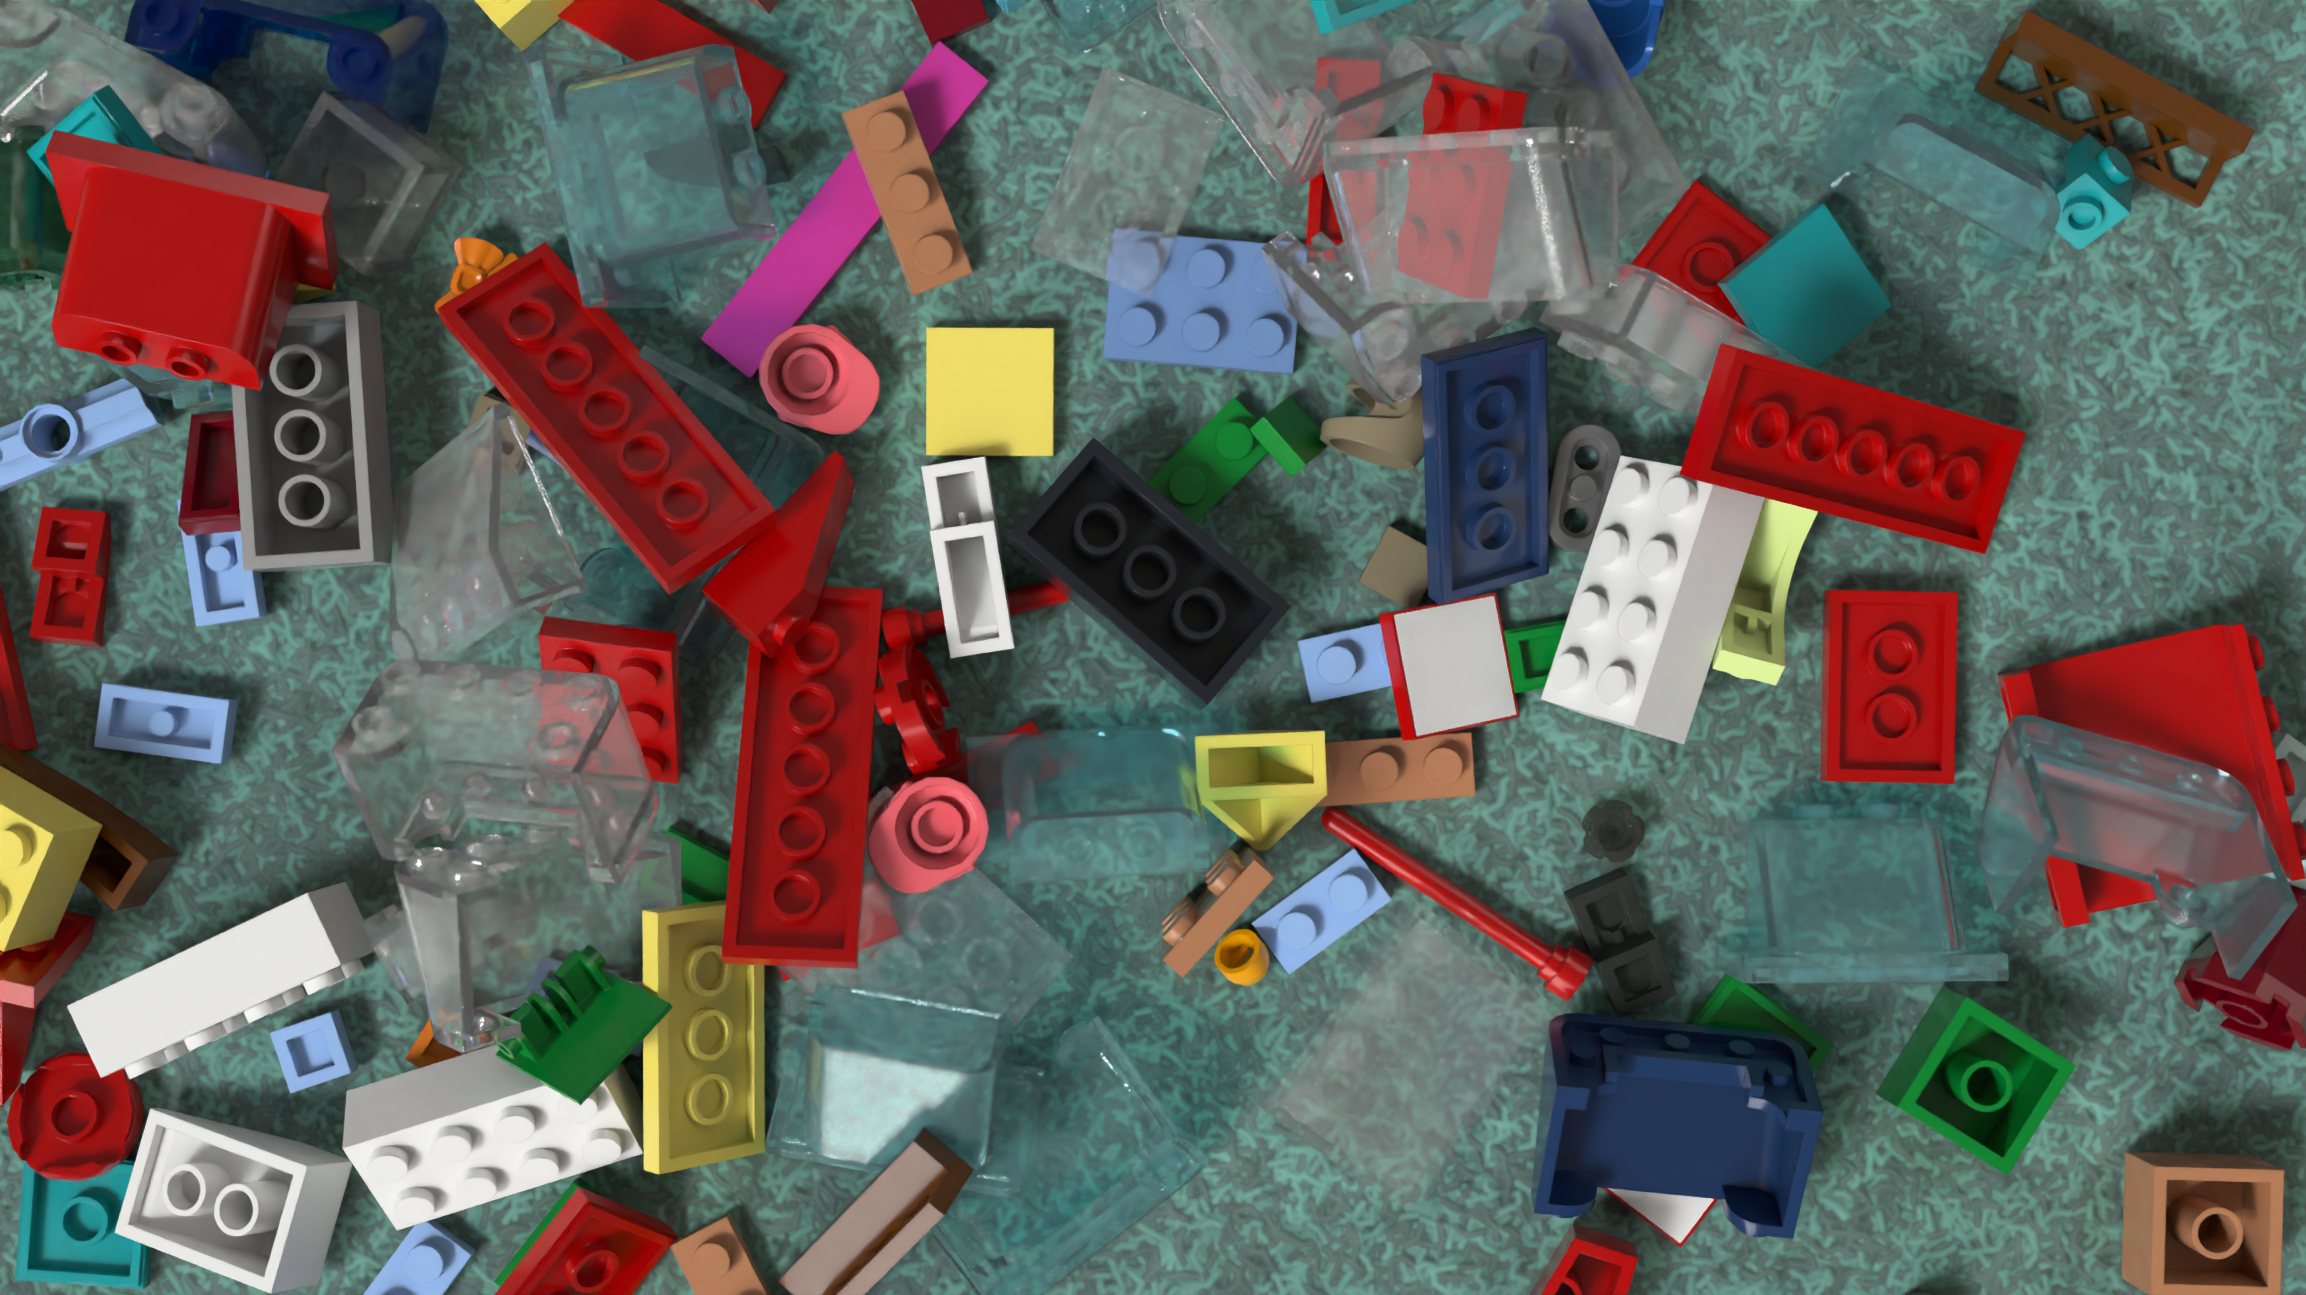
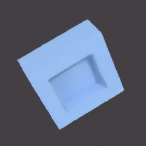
M338 1009L270 1033L290 1094L359 1069Z

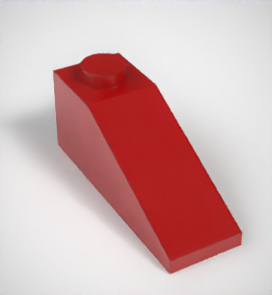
M836 451L776 511L778 522L747 542L702 589L716 614L770 659L782 647L788 648L794 645L804 635L809 626L810 617L815 613L855 486V481L845 458Z

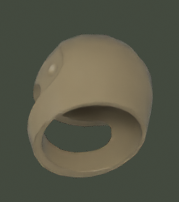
M1399 359L1376 361L1359 370L1345 386L1346 391L1367 406L1370 413L1366 416L1335 417L1324 420L1322 422L1320 440L1337 451L1370 463L1394 469L1411 470L1424 457L1421 367Z

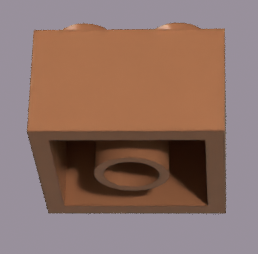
M2125 1151L2121 1278L2147 1295H2281L2284 1170L2253 1155Z

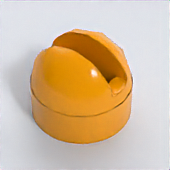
M1239 929L1227 934L1217 945L1214 954L1215 964L1223 975L1231 982L1243 986L1253 985L1267 975L1271 964L1266 945L1253 931L1248 929Z

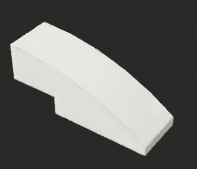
M987 457L921 466L931 524L930 536L950 658L1015 648Z

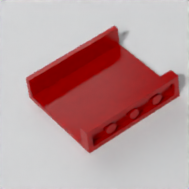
M2235 621L2222 622L1997 674L2056 920L2064 928L2090 923L2089 913L2281 874L2291 881L2306 879L2301 861L2306 860V832L2300 821L2292 822L2286 797L2295 795L2294 780L2287 760L2285 758H2276L2271 734L2279 733L2280 731L2278 714L2271 696H2261L2255 671L2264 669L2263 653L2256 633H2246L2244 623Z

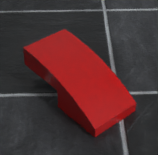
M42 506L31 568L41 574L29 634L30 637L38 642L93 647L103 646L112 538L111 515L107 512Z

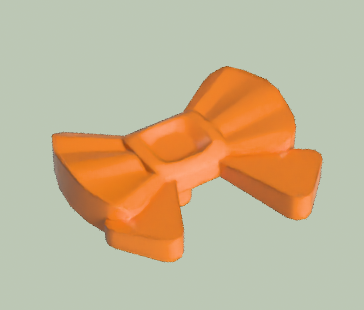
M456 238L453 242V247L458 265L454 269L450 290L434 304L435 311L439 314L437 308L517 260L518 257L514 253H507L503 256V252L495 245L478 238Z

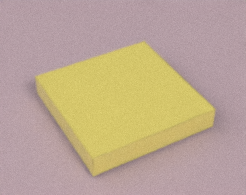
M926 328V455L1054 456L1055 329Z

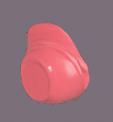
M816 324L791 326L773 337L765 348L759 362V383L767 402L777 412L778 419L783 422L800 427H809L832 435L849 434L867 421L879 399L881 390L880 376L873 363L834 325L826 327Z
M927 777L914 783L905 782L891 799L888 807L871 827L866 842L870 862L889 886L907 894L926 892L946 881L958 878L975 869L976 860L985 848L989 831L986 809L974 791L965 783L952 778Z

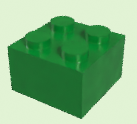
M1941 987L1875 1094L2008 1176L2076 1065L1968 997Z

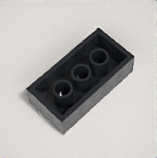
M1094 437L1008 534L1006 545L1198 710H1202L1212 701L1291 608L1286 601Z

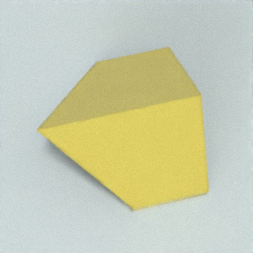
M1252 730L1195 736L1197 801L1255 850H1269L1317 803L1327 796L1324 730Z

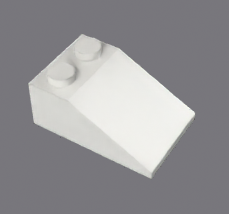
M150 1108L115 1233L270 1294L316 1286L320 1280L352 1162L333 1153L287 1138L162 1108Z

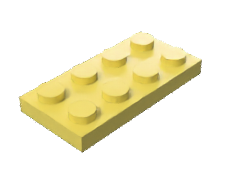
M726 900L642 910L643 990L670 1003L673 1007L643 1039L644 1170L655 1174H664L765 1152L764 965L724 964L721 953Z

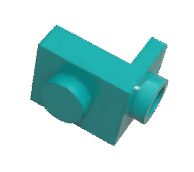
M2088 133L2069 148L2066 182L2038 203V215L2075 248L2083 249L2131 214L2134 172L2130 162L2118 149L2112 146L2105 148Z

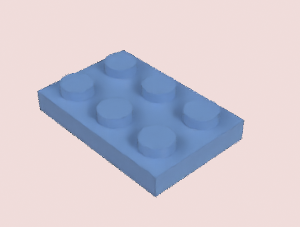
M1113 230L1103 359L1292 375L1304 246Z

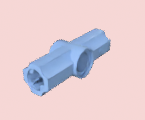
M134 373L58 405L50 403L37 405L28 411L23 419L1 427L0 492L63 466L80 465L90 459L95 453L164 426L163 412L154 390L147 382L145 376L141 373ZM66 420L70 427V439L64 448L56 451L52 446V431L58 423Z

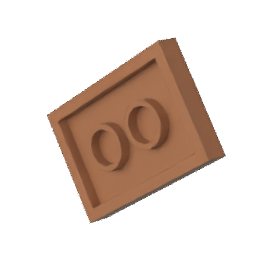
M1247 845L1238 855L1231 848L1226 849L1204 874V877L1207 878L1205 881L1208 884L1207 889L1195 902L1187 895L1182 897L1161 921L1163 925L1161 930L1164 932L1161 938L1163 961L1182 978L1274 879L1266 862Z

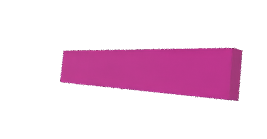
M940 41L899 90H903L929 159L932 158L990 85L988 79ZM854 148L700 338L751 380H754L758 375L759 362L765 348L773 337L791 326L798 325L882 220Z

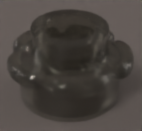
M1608 800L1602 807L1593 806L1585 814L1582 821V829L1586 833V836L1583 838V844L1586 850L1597 859L1606 857L1613 863L1626 861L1635 854L1639 843L1643 841L1645 828L1642 819L1632 813L1633 810L1629 804L1620 800ZM1611 825H1615L1618 828V834L1615 837L1607 835V828Z

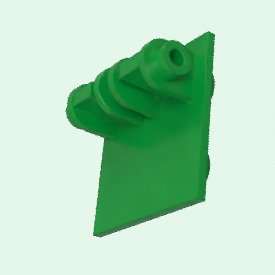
M587 945L581 952L573 950L563 964L553 973L560 985L550 978H545L541 982V987L548 996V1000L538 993L531 992L527 996L528 1003L524 1002L507 1021H503L498 1026L501 1034L494 1040V1043L500 1049L496 1053L499 1059L579 1105L583 1104L673 1008L670 1003L603 969L602 967L606 964L605 958L590 945Z

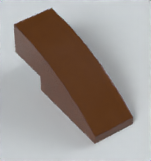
M0 743V766L102 825L79 880L114 911L145 905L179 855L148 829L78 782L4 743Z

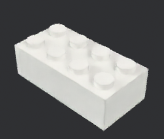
M1620 456L1541 699L1599 720L1684 744L1765 498L1680 475L1681 466Z
M342 882L301 895L68 1005L67 1008L100 1077L102 1078L125 1068L129 1079H132L178 1059L211 1041L231 1034L253 1021L307 998L303 985L307 994L311 995L364 971L365 968L360 958L378 949L347 883Z
M495 1044L348 1090L346 1094L342 1149L396 1230L404 1229L644 1154L642 1103L638 1091L623 1063L621 1062L583 1104L579 1105L499 1059L496 1053L500 1049Z

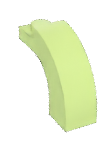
M1767 498L1764 499L1713 655V669L1730 673L1741 679H1753L1772 685L1777 684L1785 668L1784 617L1788 590L1800 550L1818 511Z

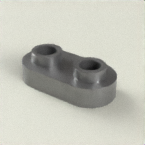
M1597 425L1576 427L1567 432L1559 440L1555 448L1548 484L1549 541L1563 551L1581 552L1590 549L1621 456V449L1614 435L1603 427ZM1582 446L1592 448L1597 455V463L1591 470H1583L1575 462V453ZM1572 508L1580 510L1586 519L1584 528L1578 533L1570 532L1566 529L1563 522L1565 513Z

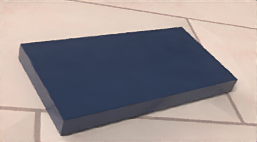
M1532 327L1422 354L1421 376L1428 597L1441 605L1549 574L1547 333Z

